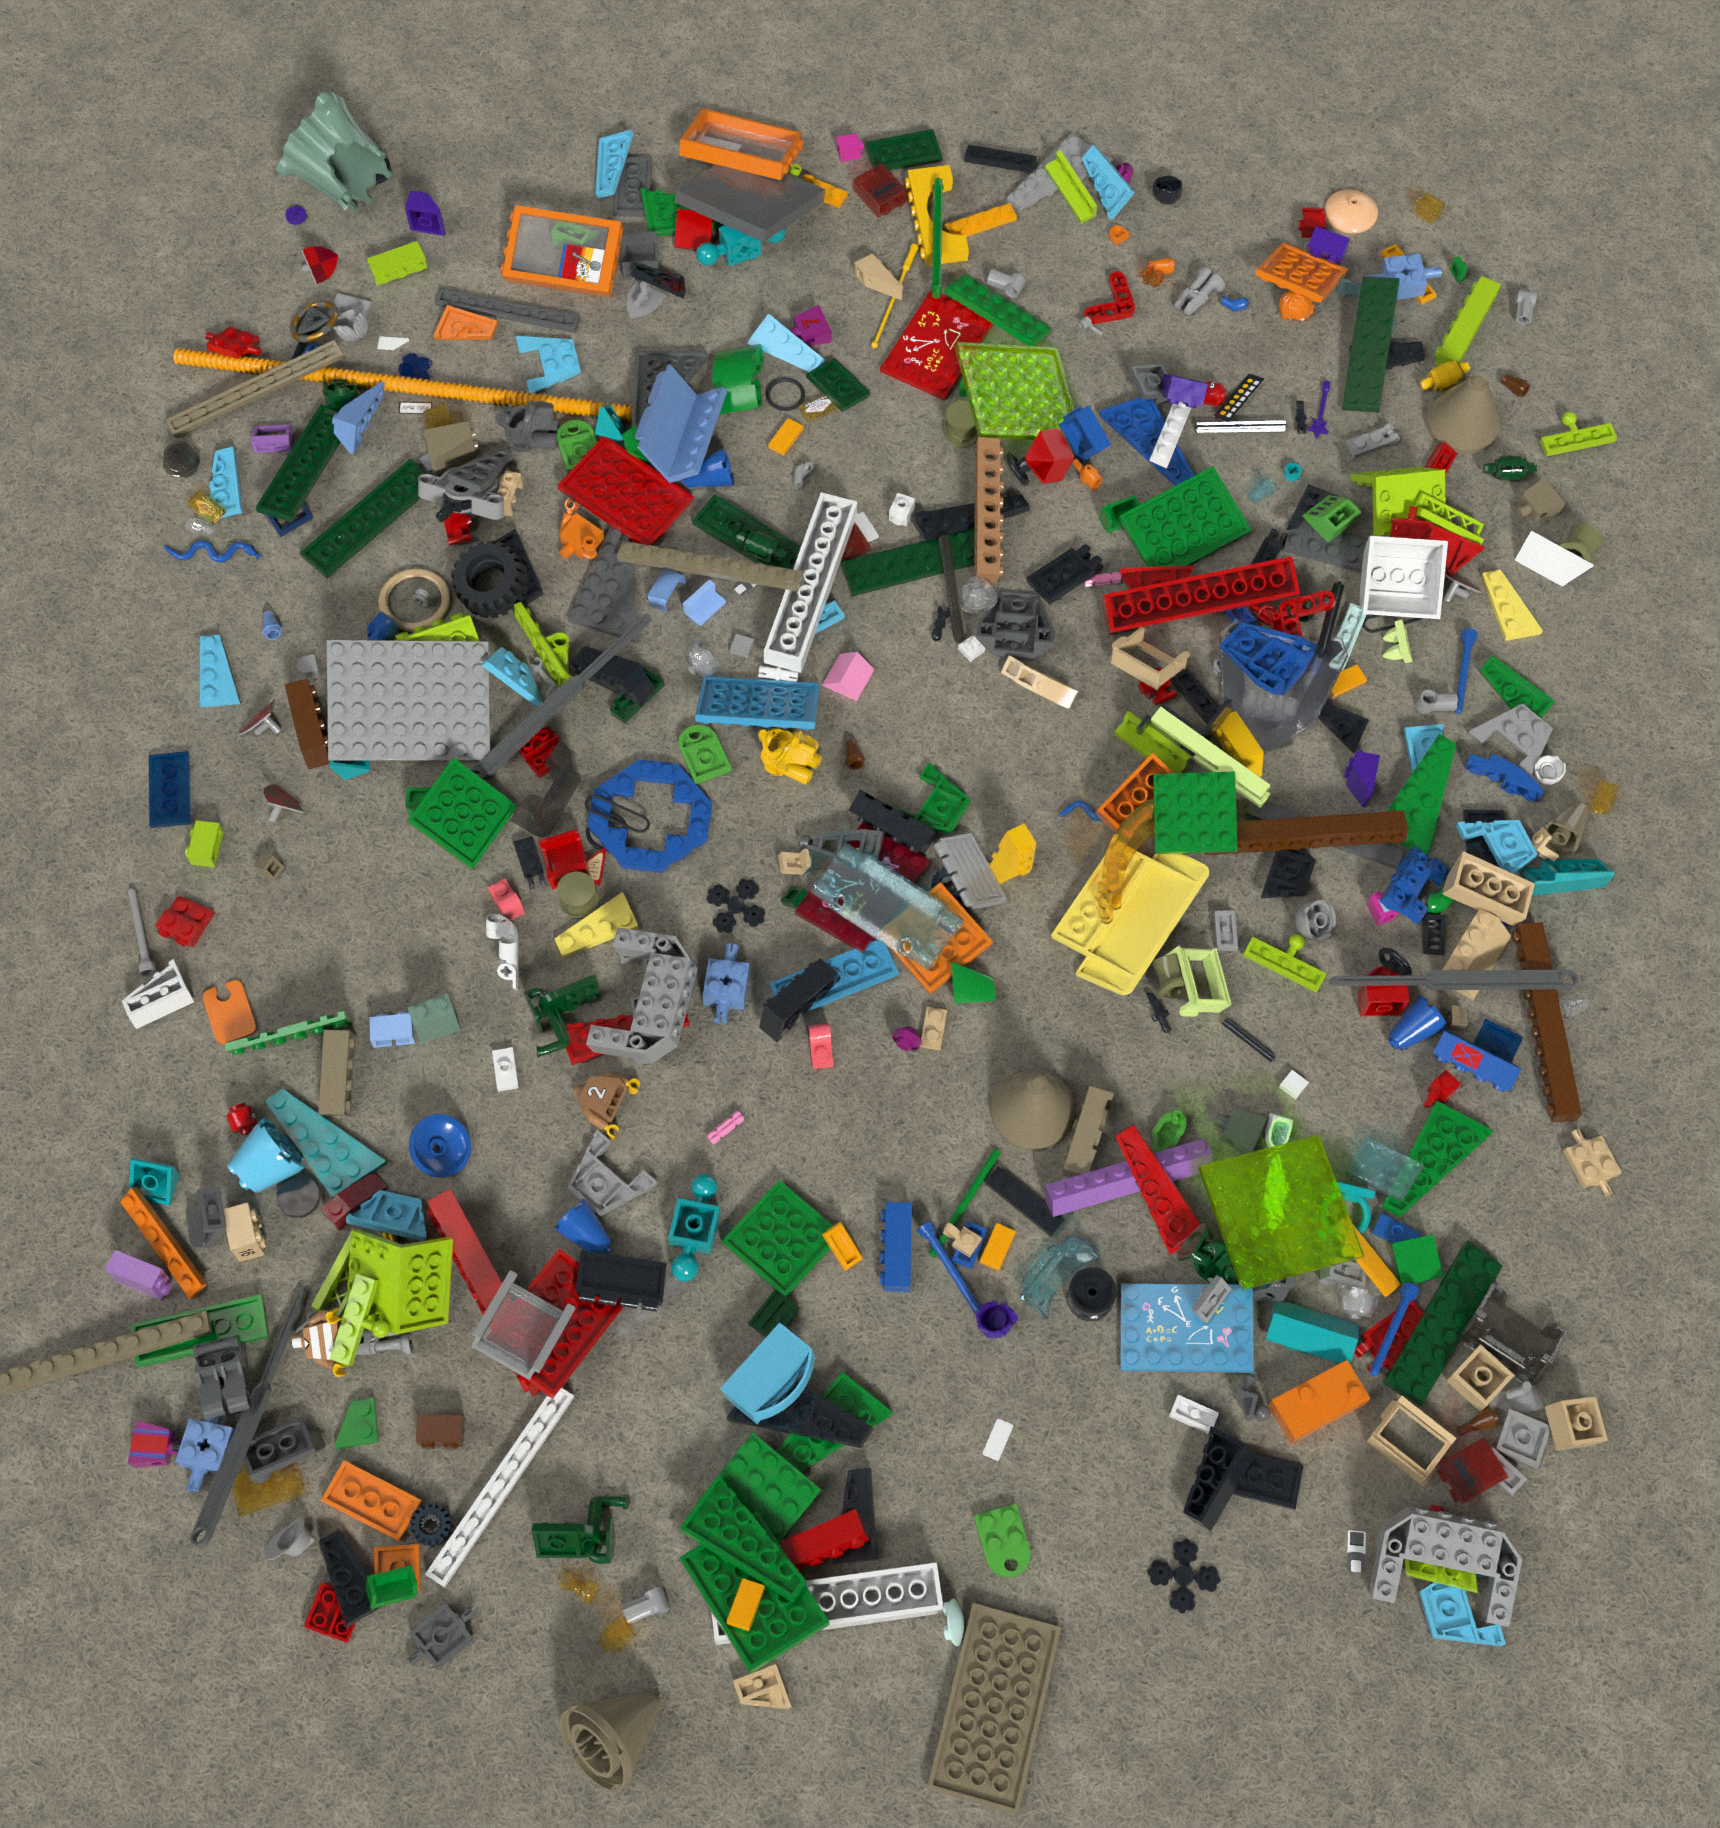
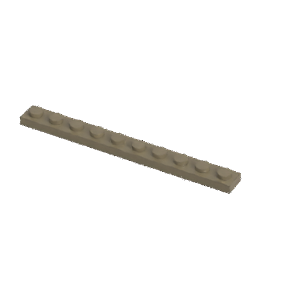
M335 340L330 341L166 419V422L176 438L341 360L343 355Z
M626 541L622 542L617 554L618 561L663 569L666 567L675 571L798 591L803 578L802 571Z
M203 1311L1 1371L0 1396L212 1334L209 1313Z

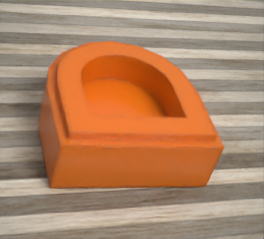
M1115 225L1110 228L1108 236L1117 246L1128 239L1130 233L1124 227Z

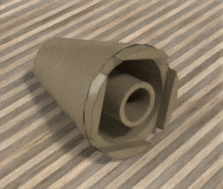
M1579 801L1572 802L1543 826L1552 835L1548 844L1557 853L1567 854L1568 852H1575L1580 846L1589 815V809L1584 803Z

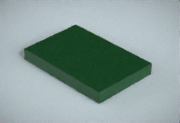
M835 358L813 369L806 375V378L841 412L870 396V392Z

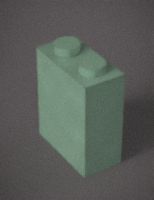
M448 993L408 1007L421 1044L461 1030Z

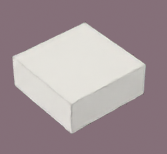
M1291 1070L1279 1088L1296 1100L1309 1082Z

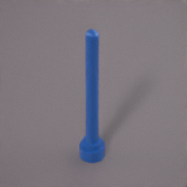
M1464 629L1461 634L1464 648L1457 689L1458 703L1455 710L1456 714L1462 713L1471 648L1474 642H1476L1478 634L1474 629Z
M932 1221L925 1223L917 1229L918 1233L925 1240L928 1239L969 1306L976 1314L981 1309L980 1305L935 1236L936 1227Z
M1403 1283L1400 1289L1401 1300L1370 1369L1371 1376L1378 1375L1408 1304L1416 1299L1419 1293V1288L1411 1283Z

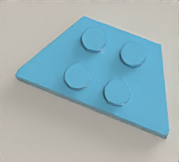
M501 647L482 663L485 669L536 707L543 703L530 668L526 663L518 660L510 651H506Z
M379 1190L370 1200L360 1205V1210L346 1217L347 1224L419 1241H427L422 1202L418 1198Z

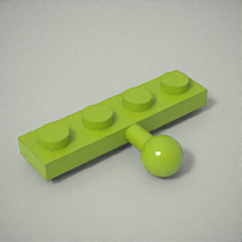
M1568 411L1563 414L1562 423L1569 427L1570 432L1541 437L1539 442L1545 456L1548 457L1614 443L1617 440V435L1611 423L1578 430L1575 424L1577 421L1576 414Z
M1293 934L1289 938L1290 947L1286 953L1252 937L1243 954V957L1315 993L1318 992L1327 974L1294 957L1296 951L1302 949L1305 945V939L1300 934Z
M356 1274L330 1356L331 1360L347 1366H353L364 1328L371 1330L377 1338H384L388 1335L390 1327L386 1321L378 1320L373 1322L367 1320L379 1280L363 1274Z

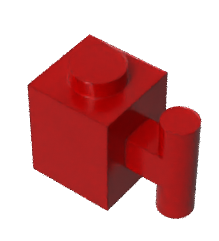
M1302 207L1303 217L1298 222V231H1301V238H1311L1316 226L1322 229L1326 228L1324 208Z
M453 512L444 521L449 546L472 541L469 527L472 526L470 515L466 516L465 513Z
M1159 666L1155 670L1159 672L1162 670V667ZM1170 679L1162 684L1158 690L1139 680L1138 688L1141 694H1145L1148 699L1157 696L1152 699L1154 706H1158L1176 697L1174 690L1166 692L1169 690Z
M1445 1070L1430 1084L1427 1089L1429 1094L1423 1102V1106L1430 1108L1436 1101L1444 1104L1457 1092L1461 1083L1448 1070Z

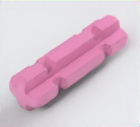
M1112 572L1111 575L1110 573L1095 574L1085 581L1084 585L1088 587L1093 586V584L1097 586L1111 584L1110 582H1113V584L1120 583L1121 575L1119 572Z
M736 1111L731 1115V1118L728 1117L715 1127V1131L712 1130L707 1134V1138L712 1144H715L720 1140V1137L723 1138L732 1131L736 1124L739 1125L744 1121V1117L739 1111Z

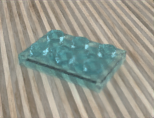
M1366 1137L1346 1168L1345 1173L1402 1202L1423 1170V1164Z

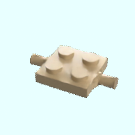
M1580 1129L1572 1131L1571 1134L1577 1144L1566 1148L1563 1152L1582 1189L1589 1186H1600L1605 1197L1611 1195L1613 1192L1607 1182L1611 1178L1619 1176L1622 1172L1603 1136L1584 1139Z

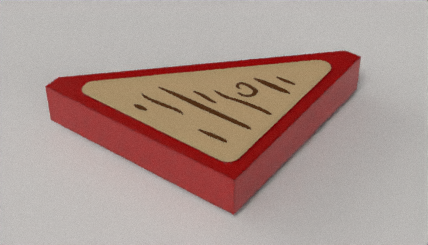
M606 849L600 850L587 859L590 875L595 885H601Z

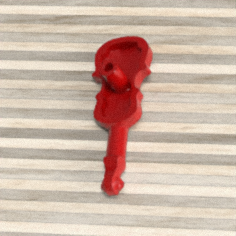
M1258 604L1248 606L1258 613L1257 618L1260 622L1269 625L1272 630L1283 632L1280 614L1271 605L1263 607ZM1290 623L1287 626V630L1290 632L1295 631L1296 624Z

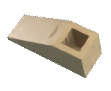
M870 254L854 262L855 276L865 287L899 300L902 299L903 286L901 282L893 277L892 272L883 266L880 259Z

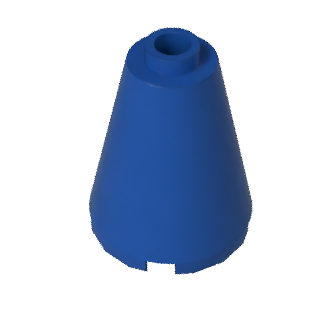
M722 449L704 458L699 474L682 479L683 484H687L688 488L735 485L727 451Z
M1422 995L1415 999L1388 1034L1390 1038L1388 1042L1395 1050L1397 1048L1399 1050L1406 1049L1447 1028L1446 1022L1434 1006L1427 1005L1426 1002L1429 1000Z
M585 1198L578 1202L579 1205L570 1209L556 1223L557 1225L553 1227L558 1233L585 1251L608 1254L612 1250L610 1247L612 1241Z

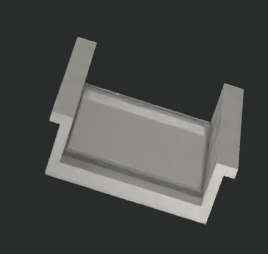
M510 1270L472 1335L476 1338L471 1347L530 1380L535 1371L538 1373L541 1371L576 1307L568 1303L564 1311L556 1308L514 1284L513 1282L518 1274Z

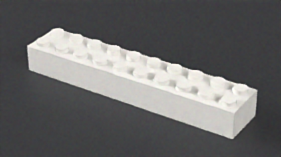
M820 493L793 570L802 571L803 578L798 591L785 590L764 649V663L802 672L857 516V501Z
M937 1563L806 1581V1586L830 1622V1625L822 1630L943 1613ZM712 1614L715 1644L730 1643Z

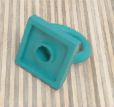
M1328 1179L1327 1188L1334 1191L1329 1193L1320 1205L1319 1218L1324 1230L1337 1238L1330 1229L1332 1225L1328 1219V1209L1331 1203L1339 1198L1356 1202L1360 1205L1362 1220L1356 1229L1360 1234L1364 1233L1371 1220L1370 1206L1365 1197L1374 1199L1375 1191Z

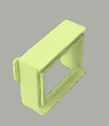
M1179 945L1166 954V956L1178 955L1189 1002L1180 1007L1179 1013L1181 1016L1196 1017L1198 1012L1218 1013L1232 1005L1217 948H1181ZM1188 957L1190 960L1203 961L1212 999H1199Z

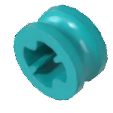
M1297 463L1287 464L1284 477L1288 481H1297L1302 472L1301 466Z

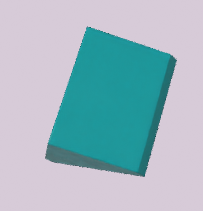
M608 403L599 410L595 434L621 441L623 439L622 434L627 429L611 403Z
M131 1158L129 1190L132 1187H138L147 1201L170 1206L180 1177L174 1166Z

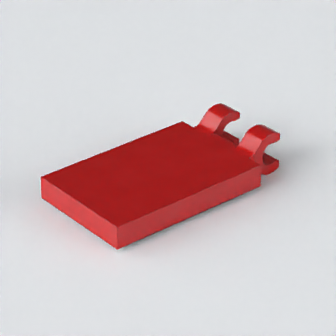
M1414 1301L1408 1304L1381 1369L1386 1367L1389 1370L1423 1313ZM1396 1310L1361 1336L1364 1342L1357 1346L1354 1351L1358 1359L1367 1351L1376 1358ZM1372 1364L1370 1365L1369 1368H1367V1370H1368L1369 1372H1370V1369H1371V1367H1372Z

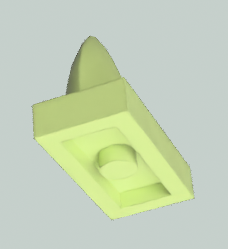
M1403 620L1395 621V627L1390 629L1383 639L1392 643L1399 642V644L1389 648L1382 656L1391 660L1403 659L1405 663L1413 662Z

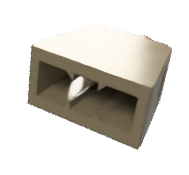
M1542 478L1522 494L1518 503L1520 507L1516 508L1515 512L1519 518L1528 515L1535 523L1561 514L1565 503L1546 479Z

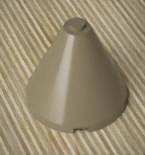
M1473 376L1433 399L1426 413V426L1434 440L1437 439L1441 443L1446 442L1457 453L1462 454L1483 451L1496 440L1501 428V417L1487 381L1483 377Z
M1037 1069L1021 1070L1006 1077L995 1090L991 1104L993 1124L1000 1136L1017 1148L1029 1151L1042 1148L1048 1149L1061 1142L1069 1133L1075 1117L1074 1099L1066 1084L1055 1075Z
M646 1691L575 1704L562 1713L560 1730L566 1746L570 1743L572 1744L577 1753L573 1760L592 1782L611 1792L615 1788L620 1791L631 1781L660 1714L661 1699L656 1693Z

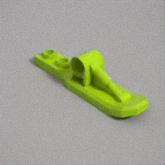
M521 602L514 604V617L559 688L572 677L569 673V637L565 633L559 632L544 638L538 623L533 622L529 609L524 608Z

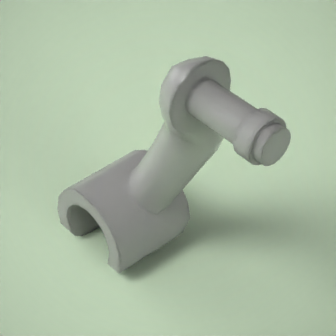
M536 657L535 662L539 665L531 664L533 671L538 672L544 681L550 685L547 694H551L553 689L557 688V684L543 670L542 659Z

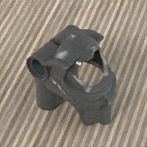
M531 400L526 405H519L514 408L512 404H509L508 409L503 414L501 412L496 414L497 424L504 428L505 437L512 444L513 450L526 452L532 448H557L559 418H553L554 405L552 403L544 401L534 402V400Z

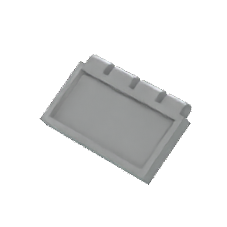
M972 833L940 838L934 845L938 856L944 858L942 863L948 874L952 875L951 880L957 891H963L960 893V896L966 907L971 906L972 909L1002 904L1007 900L1004 891Z

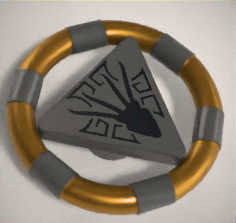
M326 300L316 301L305 306L295 315L291 322V336L301 343H309L322 338L336 324L338 319L337 307L332 302ZM317 308H329L331 318L329 319ZM304 317L299 329L297 330L298 323ZM311 331L314 333L312 335H306Z

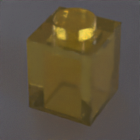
M1427 192L1415 202L1414 215L1432 225L1441 215L1445 203Z
M444 403L423 411L425 417L423 423L426 429L453 424L452 416Z
M1599 780L1594 788L1588 808L1593 809L1596 813L1608 815L1613 807L1619 786Z
M621 1616L598 1632L601 1637L598 1640L599 1644L605 1652L610 1650L612 1654H615L635 1639L634 1634Z

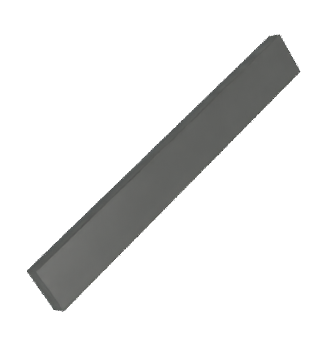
M440 288L435 301L436 306L446 308L449 305L475 314L576 333L580 322V315L443 288Z
M1250 801L1245 816L1256 820L1310 817L1267 801L1261 808ZM1386 843L1334 847L1396 870L1404 852L1403 849Z

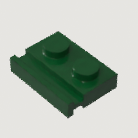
M774 1290L748 1322V1325L766 1338L779 1323L787 1327L800 1311V1308L785 1296L779 1294L777 1290Z

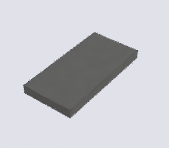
M626 157L614 194V216L646 217L640 188H646L647 191H651L652 157Z

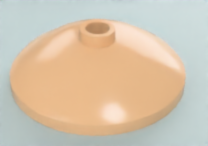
M1352 189L1341 190L1332 194L1328 198L1324 209L1328 222L1337 230L1345 233L1364 232L1375 224L1378 217V208L1374 200L1367 194Z

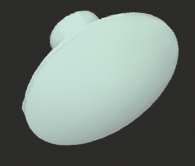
M951 1599L950 1602L943 1604V1612L945 1617H947L944 1635L946 1640H951L955 1646H960L964 1634V1618L957 1600Z

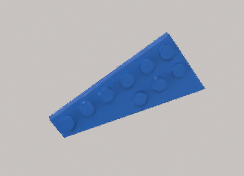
M1139 397L1099 411V416L1174 486L1195 476L1178 444H1176L1167 468L1149 461L1165 424L1153 399L1142 400Z

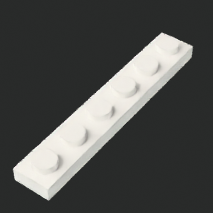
M1179 401L1178 405L1172 404L1149 461L1167 468L1191 410L1190 407L1185 406L1186 403Z

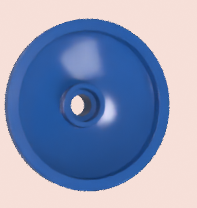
M435 1114L422 1119L413 1128L409 1138V1152L414 1164L420 1171L431 1177L446 1178L464 1168L470 1157L471 1141L467 1130L457 1119L444 1114ZM433 1145L437 1146V1152L433 1150Z

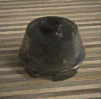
M183 441L172 442L166 447L163 456V468L170 476L174 478L175 476L189 478L198 471L200 455L197 450Z

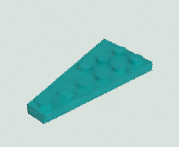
M281 1089L265 1100L332 1198L387 1164L386 1160L284 1089Z

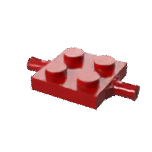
M228 327L220 334L206 333L205 338L210 340L206 343L207 350L235 359L247 353L257 356L261 354V348L255 347L260 343L259 336L250 332Z
M1409 506L1408 518H1392L1389 537L1429 540L1431 522L1417 519V507Z

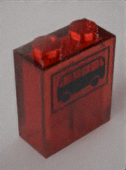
M882 163L853 179V191L877 218L889 214L893 209L902 207L907 202V190Z
M1484 1437L1438 1463L1440 1469L1437 1470V1473L1443 1483L1449 1482L1452 1487L1449 1493L1455 1502L1460 1501L1462 1505L1509 1479Z

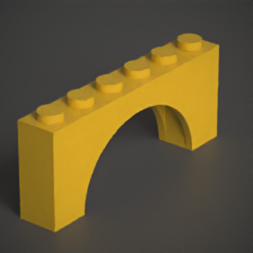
M950 165L908 170V178H905V187L910 191L908 192V201L913 205L911 206V215L916 219L914 220V229L919 233L917 234L918 245L922 246L920 248L921 259L925 260L926 266L932 265L933 221L927 209L934 199L933 184L936 178L942 179V184L944 185L943 192L952 190L953 177ZM942 230L941 264L967 261L969 248L966 235H954Z

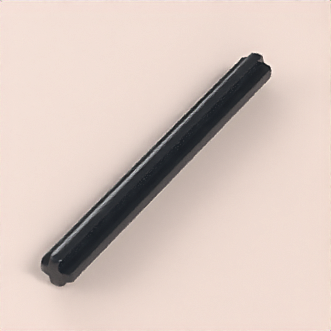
M1341 581L1334 583L1331 592L1335 596L1336 604L1325 613L1315 651L1318 658L1326 657L1344 591V585L1341 584Z

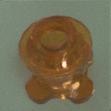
M1149 263L1147 268L1140 272V276L1143 278L1145 285L1150 284L1152 287H1158L1163 282L1164 273L1161 270L1154 269L1155 265Z

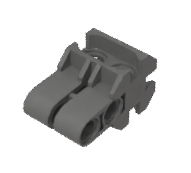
M239 1335L194 1345L193 1356L197 1363L195 1365V1373L200 1388L204 1418L207 1420L226 1415V1402L230 1414L251 1409L250 1374L247 1370L248 1358L245 1346L240 1342Z

